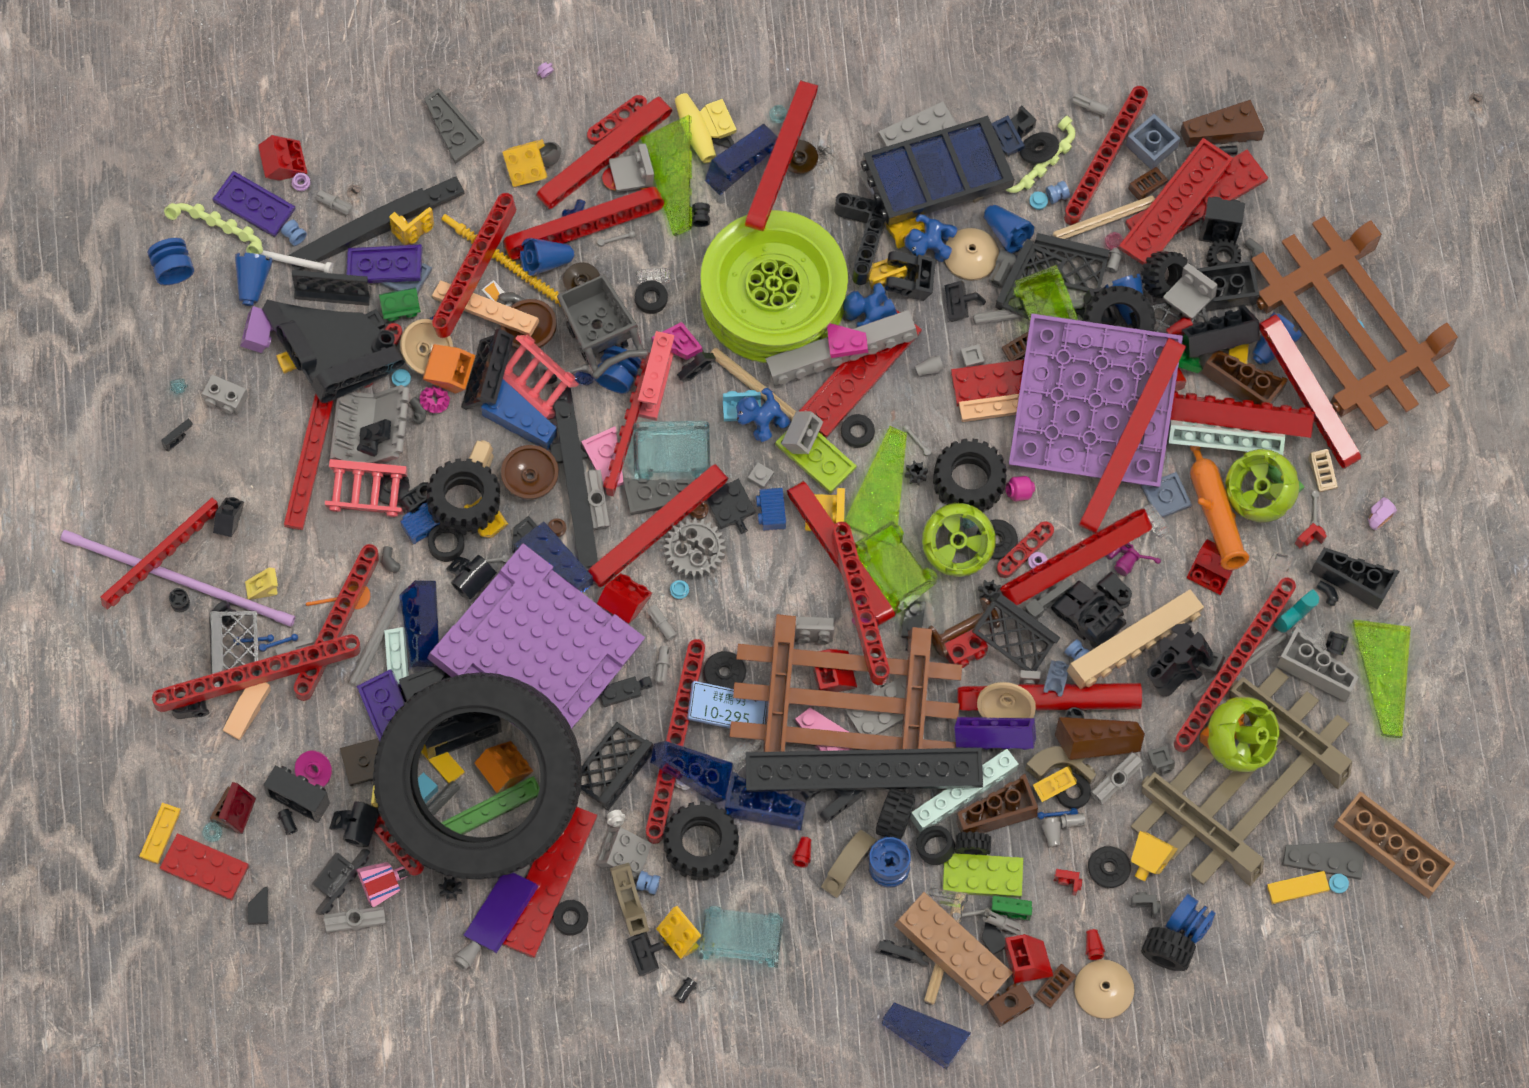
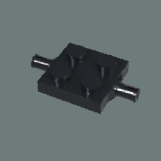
M738 478L730 483H725L707 499V502L721 529L730 525H737L740 534L748 531L743 521L756 512Z

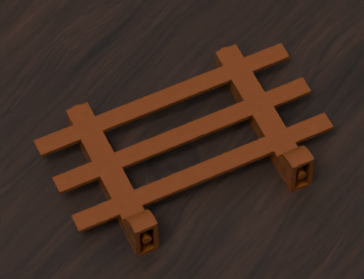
M1323 216L1313 222L1312 226L1330 250L1313 260L1295 234L1282 240L1281 243L1300 267L1282 278L1264 252L1251 259L1269 285L1259 291V298L1256 304L1266 314L1284 305L1344 387L1342 391L1333 395L1330 402L1335 412L1343 417L1354 409L1359 408L1374 430L1377 431L1387 425L1388 421L1372 401L1374 397L1389 389L1407 413L1417 407L1419 403L1404 384V379L1420 371L1436 394L1450 387L1433 362L1452 351L1458 336L1450 325L1445 323L1432 332L1424 342L1419 344L1357 261L1376 250L1382 235L1381 232L1370 220L1359 227L1348 240L1343 242L1326 217ZM1345 269L1400 343L1405 353L1388 362L1327 278ZM1314 286L1375 371L1357 380L1296 296Z
M780 614L775 616L773 622V647L738 644L737 660L771 663L769 686L734 682L733 698L768 701L766 724L731 721L730 737L764 740V752L785 751V742L862 750L956 748V742L923 739L925 716L957 719L959 713L958 703L926 700L928 678L961 681L962 665L929 662L932 629L912 627L908 631V660L887 658L890 669L889 674L907 676L905 698L790 688L792 665L868 672L863 655L793 649L796 616ZM789 704L903 714L902 737L788 727Z

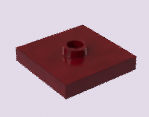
M232 782L218 818L236 833L243 834L256 797L240 784Z

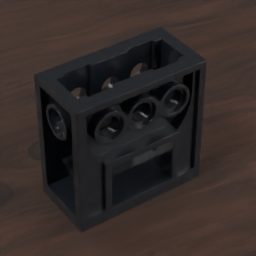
M435 665L401 678L399 683L405 701H407L425 687L451 676ZM467 712L448 718V721L441 723L428 737L425 743L428 758L431 759L446 752L450 753L501 733L500 717L483 712Z

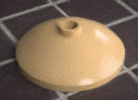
M976 228L961 229L957 231L953 238L949 237L945 245L952 248V252L944 262L949 271L955 276L973 281L983 279L993 272L999 256V249L996 241L985 231ZM974 247L975 250L971 251L969 248Z
M430 319L414 321L406 327L400 340V350L406 360L405 363L413 371L424 375L433 345L453 347L451 336L447 338L438 337Z
M1000 682L988 685L980 692L977 700L978 711L985 718H1033L1035 715L1036 704L1032 695L1024 688L1013 683Z
M1096 960L1081 969L1075 980L1074 993L1079 1006L1087 1014L1100 1019H1110L1121 1015L1130 1006L1134 996V984L1128 971L1120 964L1110 960ZM1107 983L1109 985V988L1104 989L1102 987V984Z

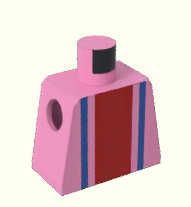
M388 862L356 869L367 900L372 907L377 906L399 892L400 888L397 881L407 877L403 866L393 870Z

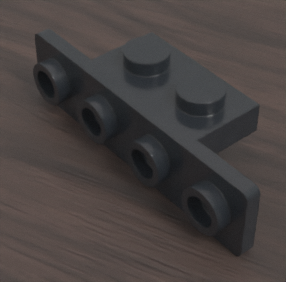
M362 849L352 863L339 853H335L312 883V885L326 895V898L315 911L317 914L324 915L330 912L334 906L332 904L334 900L342 896L345 892L344 887L346 884L353 881L357 876L356 869L364 866L368 861V855L370 854L368 849Z

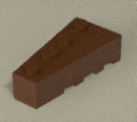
M1251 100L1184 121L1180 130L1187 147H1196L1202 138L1210 143L1228 144V142L1261 141L1265 132Z
M1221 351L1213 353L1202 370L1203 375L1240 400H1250L1254 404L1260 405L1263 402L1273 404L1284 390L1288 381L1283 376L1282 378L1273 375V372L1268 370L1265 372L1255 368L1256 365L1240 362L1238 358Z
M1059 717L1055 731V737L1069 760L1141 752L1145 736L1144 731L1136 721Z
M1023 774L1014 782L1004 785L1002 789L988 794V797L981 801L978 800L957 812L956 823L960 833H985L1036 818L1038 806L1026 774Z

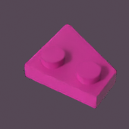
M682 322L663 331V333L675 335L671 353L688 360L702 352L703 347ZM655 336L651 337V342H652V343H653V341H654V337H655Z
M831 323L827 326L831 358L869 353L865 332Z

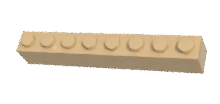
M1190 589L1072 662L1067 669V673L1080 689L1085 686L1090 687L1097 682L1096 679L1099 677L1105 678L1115 667L1119 669L1127 663L1126 660L1137 658L1141 655L1142 650L1146 648L1150 650L1157 644L1158 640L1170 637L1172 635L1171 632H1173L1171 629L1176 624L1187 623L1190 620L1194 622L1199 619L1204 606Z

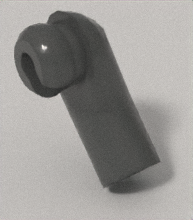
M1248 238L1244 244L1252 250V258L1264 252L1263 247L1251 238Z
M506 292L498 295L497 302L506 305L507 302L515 304L526 299L514 292Z
M414 397L409 402L415 409L412 420L417 424H421L426 419L427 411L421 406L419 399Z
M384 546L381 563L389 572L396 573L400 570L401 566L392 558L393 548Z

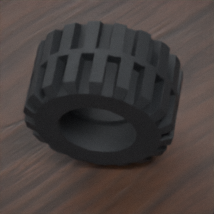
M1157 251V253H1152L1151 257L1146 259L1147 263L1143 264L1144 271H1141L1145 290H1149L1148 293L1156 298H1163L1182 278L1183 267L1187 264L1188 259L1183 257V254L1177 252ZM1168 268L1169 276H1168V280H1167V282H1166V280H1165V272H1166V269Z
M898 789L889 790L876 825L877 835L902 839L915 804V795Z
M1151 927L1142 946L1141 953L1158 966L1174 971H1185L1189 967L1196 946L1188 937L1179 932L1163 927Z

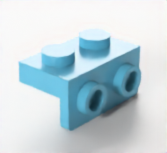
M748 390L743 393L736 391L724 393V422L737 421L736 405L743 397H754L758 401L759 407H761V392Z

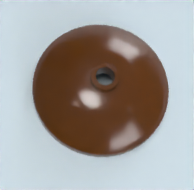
M526 299L511 306V308L539 319V323L531 335L535 340L534 343L539 348L546 345L552 339L556 332L557 319L553 309L547 303L537 299ZM501 325L502 330L514 336L512 347L518 349L521 343L515 338L518 335L525 334Z
M524 445L515 448L506 456L502 463L501 477L504 486L511 494L521 499L533 500L545 496L554 488L558 480V465L554 456L540 446ZM528 475L534 476L532 479L527 478Z

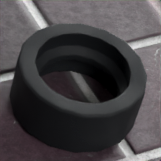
M439 524L429 533V551L439 561H453L463 553L465 546L464 537L461 535V532L456 531V534L453 535L457 538V547L450 552L437 550L435 546L436 537L442 533H450V529L443 530Z
M942 826L928 827L920 832L917 837L916 847L924 862L930 865L946 863L955 852L954 839L951 833ZM935 837L946 839L947 845L941 852L929 854L925 851V845L930 839Z

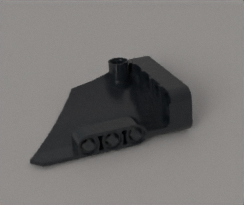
M268 299L262 308L295 367L299 371H303L321 403L335 400L359 390L397 370L406 361L398 347L394 344V334L389 330L381 331L363 312L321 310Z

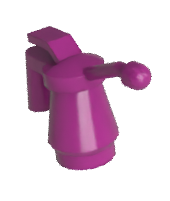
M1130 543L1106 555V558L1112 560L1120 552L1124 553L1114 566L1115 571L1122 576H1127L1131 573L1135 562L1140 558L1153 560L1157 564L1161 563L1159 558L1140 555Z

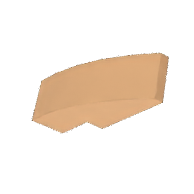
M265 682L245 688L230 714L223 731L241 740L260 711V706L270 693V685Z

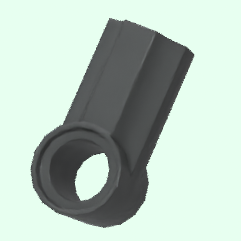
M1003 249L1001 250L996 260V266L989 278V283L992 286L1003 288L1018 257L1017 255Z

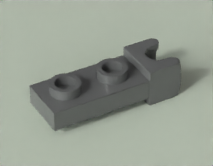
M1069 579L1065 582H1058L1053 587L1054 590L1050 593L1044 592L1038 597V601L1036 599L1032 600L1025 606L1024 611L1036 620L1042 617L1044 610L1055 603L1062 595H1066V592L1073 584Z

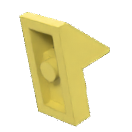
M269 567L245 581L249 600L277 595L278 584L275 568Z

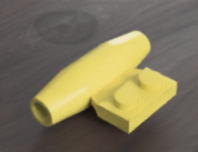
M687 93L680 94L675 98V104L686 136L703 163L712 162L716 158L712 138L721 139L737 132L723 99L705 105L699 111Z

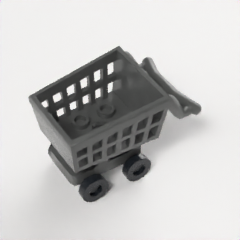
M604 274L557 295L559 303L568 319L566 321L567 329L573 339L577 338L581 346V355L585 363L590 365L593 371L592 376L595 379H598L610 366L627 358L646 357L648 355V351L642 347L637 331L638 325ZM601 321L603 325L600 329L592 327V324ZM632 337L633 344L637 350H626L606 359L597 367L596 353H602L605 349L614 345L625 349L629 346L627 339Z

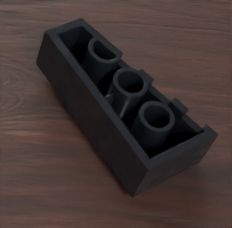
M1243 304L1238 306L1239 310L1226 311L1225 316H1214L1207 323L1199 322L1182 329V344L1186 346L1184 352L1190 358L1199 357L1203 354L1216 353L1219 350L1232 349L1239 345L1259 341V320Z
M1324 547L1310 572L1378 610L1400 571L1395 569L1389 570L1379 564L1373 565L1365 562L1363 559H1354L1348 557L1347 554Z

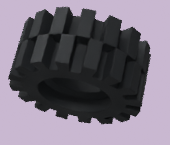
M1219 239L1218 243L1214 241L1207 253L1206 261L1208 262V267L1240 263L1242 255H1240L1241 249H1238V244L1234 246V241L1231 240L1229 243L1228 239H1225L1224 242H1222V239ZM1222 251L1230 254L1231 260L1229 262H1221L1218 260L1217 254Z
M978 832L958 833L956 835L955 852L971 855H989L991 853V836Z

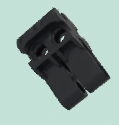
M1077 581L1066 592V595H1062L1051 606L1052 611L1070 625L1081 639L1085 640L1087 638L1093 648L1111 639L1127 624L1126 620L1121 617L1124 615L1123 610L1115 601L1111 599L1109 602L1106 600L1103 592L1093 591L1081 581Z
M1187 623L1176 624L1171 629L1177 634L1172 641L1166 637L1160 641L1161 655L1147 669L1149 679L1163 697L1170 696L1184 680L1199 679L1202 673L1197 668L1202 662L1208 667L1214 663L1213 651L1204 636L1199 632L1194 635L1191 630L1192 627Z

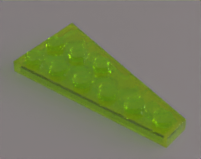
M690 115L641 137L642 144L646 143L654 172V180L664 200L663 207L672 234L675 237L692 229V207L690 206V196L692 195V189L690 188V179H692V151L690 150L692 133L690 132V123H692V117Z
M889 426L844 522L849 524L851 529L896 548L907 433Z
M1353 619L1352 623L1381 735L1402 738L1411 627Z

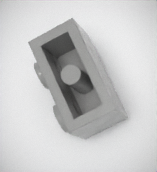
M211 375L202 392L203 399L207 405L220 407L224 412L236 415L240 413L248 397L246 388Z
M796 411L781 444L793 454H809L823 421L812 411Z

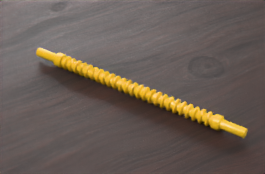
M447 214L442 216V221L454 228L458 235H463V238L467 237V241L471 240V244H473L478 234L475 235L474 231L470 232V228L466 229V225L463 223L459 224ZM499 249L494 252L492 259L496 258V262L500 261V265L504 264V267H508L509 271L513 270V274L517 273V277L521 276V280L525 279V282H529L530 286L534 285V289L538 288V292L542 291V295L546 294V297H550L551 301L555 300V304L559 303L557 295H559L558 291L554 292V288L550 289V285L546 286V282L542 283V280H538L537 276H529L528 271H524L520 264L516 265V261L512 262L511 258L508 259V255L504 256V252L500 253Z

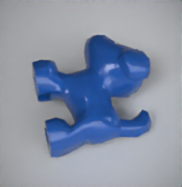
M918 214L916 221H922L925 224V233L918 229H912L905 237V247L914 256H924L928 248L935 252L934 258L937 261L943 262L947 260L952 252V248L945 245L941 238L948 241L949 237L953 238L957 233V227L951 224H943L939 220L930 219L923 214Z
M880 282L874 285V292L868 297L864 298L858 291H853L844 299L843 309L847 320L852 321L857 319L862 313L866 314V319L863 322H857V327L897 314L893 302L886 296V292Z
M769 388L762 390V394L766 395L767 400L761 407H759L758 401L754 397H743L736 405L737 422L745 425L754 421L757 429L753 431V435L760 442L767 441L772 437L769 430V423L772 419L776 427L779 425L780 428H785L791 423L789 417L781 410L779 403L774 399L773 392Z

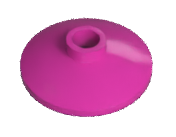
M310 750L302 753L296 760L295 774L297 777L299 775L304 776L314 786L319 784L324 787L331 778L332 767L324 754L319 751ZM314 765L317 766L318 772L314 770Z

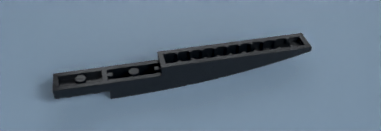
M457 176L426 190L420 188L335 229L288 256L321 262L348 250V248L357 246L390 231L389 216L394 212L399 217L403 216L408 220L421 214L429 207L431 209L464 195V189ZM292 264L294 270H303L307 268Z
M567 386L554 403L579 567L584 569L596 564L598 557L571 387Z

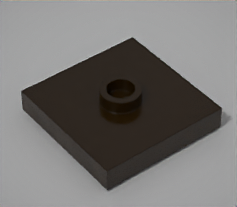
M378 738L340 748L349 786L373 780L374 760L379 744Z

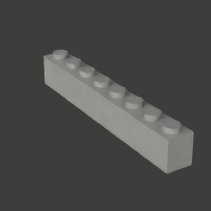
M909 310L854 328V330L866 333L869 353L831 358L827 337L801 348L766 358L774 385H783L791 380L801 379L806 375L815 372L819 373L824 369L836 367L844 362L857 360L862 356L875 354L880 350L893 348L897 344L910 342L918 338Z

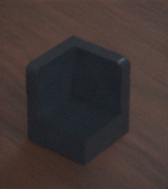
M1022 105L1018 109V114L1011 118L1021 139L1036 126L1037 120Z

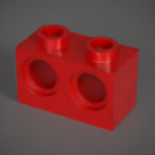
M970 630L945 643L947 649L946 658L950 664L962 665V668L969 665L970 661L974 659L980 660L985 657L989 646ZM977 643L980 647L974 649L970 644ZM959 651L963 656L955 657L953 653Z

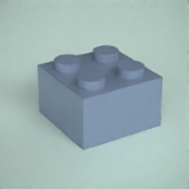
M1153 114L1128 136L1126 146L1152 170L1178 148L1180 137L1159 117Z

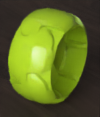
M1256 449L1244 453L1243 457L1235 460L1226 476V493L1231 507L1238 514L1251 521L1266 523L1277 520L1294 506L1298 498L1299 480L1295 467L1280 453L1269 449ZM1269 464L1279 469L1282 474L1281 480L1284 483L1274 484L1266 478ZM1248 472H1253L1257 478L1254 482V489L1243 492L1241 490L1242 482ZM1258 494L1268 500H1272V504L1265 508H1255L1252 506Z
M952 503L937 509L926 521L923 528L922 547L925 556L934 568L946 575L965 577L980 571L989 562L995 550L996 537L992 523L981 510L969 504ZM960 517L973 521L978 526L981 535L967 538L964 532L960 530ZM944 524L950 531L948 534L950 544L937 549L936 533L939 527ZM957 534L959 536L962 535V538L959 539V543H957L955 540L953 541V538H955V535ZM967 545L972 550L978 552L972 559L966 562L955 563L952 561L956 548L960 549Z
M1235 697L1219 705L1212 714L1208 726V745L1215 760L1223 764V767L1231 771L1252 772L1264 767L1271 761L1277 750L1279 725L1274 712L1269 710L1264 702L1250 697ZM1242 714H1245L1249 717L1252 726H1240L1238 719ZM1235 732H1236V738H1237V740L1239 741V744L1237 745V747L1235 746V739H1234V734H1235Z

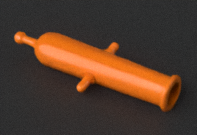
M1190 445V450L1194 453L1196 459L1191 466L1190 479L1198 497V504L1202 507L1221 556L1220 565L1227 570L1238 569L1249 561V554L1244 550L1235 522L1236 514L1232 512L1219 468L1212 460L1203 458L1200 446Z

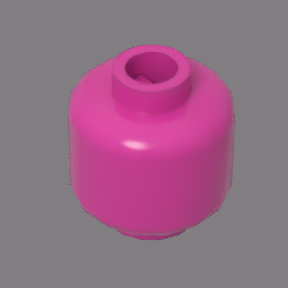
M1027 476L1012 477L1006 483V494L1015 502L1029 500L1035 492V484Z

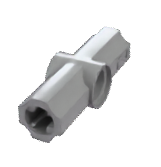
M601 470L584 472L593 529L610 527ZM596 495L602 497V501L599 504L592 502V498Z
M1130 752L1113 770L1107 772L1106 777L1090 791L1091 796L1101 805L1104 804L1120 787L1125 786L1128 779L1143 766L1142 760L1133 752ZM1116 773L1120 777L1118 783L1114 781V775Z
M384 906L361 910L353 908L348 912L324 915L326 933L350 929L358 931L364 927L386 924ZM353 916L360 917L357 923H351L350 919Z

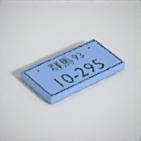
M693 681L687 720L729 729L731 721L765 724L767 701L733 698L734 689Z

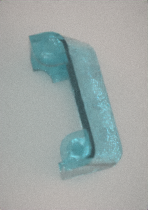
M639 422L633 425L634 479L647 478L649 480L653 473L691 472L692 476L698 478L710 468V425L708 422Z
M709 906V909L704 911L699 959L709 960V956L715 954V958L723 956L759 961L758 963H762L765 960L768 963V967L778 968L784 919L778 913H768V915L722 910L718 906Z

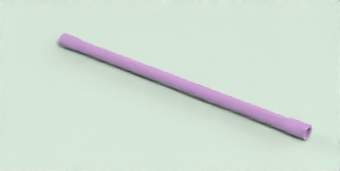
M64 530L61 535V541L83 547L133 567L142 560L86 539L68 530ZM159 566L149 572L215 598L226 600L244 609L257 611L258 614L274 619L276 622L292 627L294 624L295 616L269 608Z

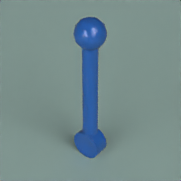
M269 634L267 637H258V641L267 640L272 642L274 636ZM245 638L240 641L242 643L253 642V638Z
M292 634L291 637L269 644L262 643L259 645V649L261 652H265L267 648L291 640L297 641L298 635Z
M1072 808L1070 811L1039 812L1037 817L1043 819L1044 817L1061 816L1063 814L1074 815L1078 814V810Z

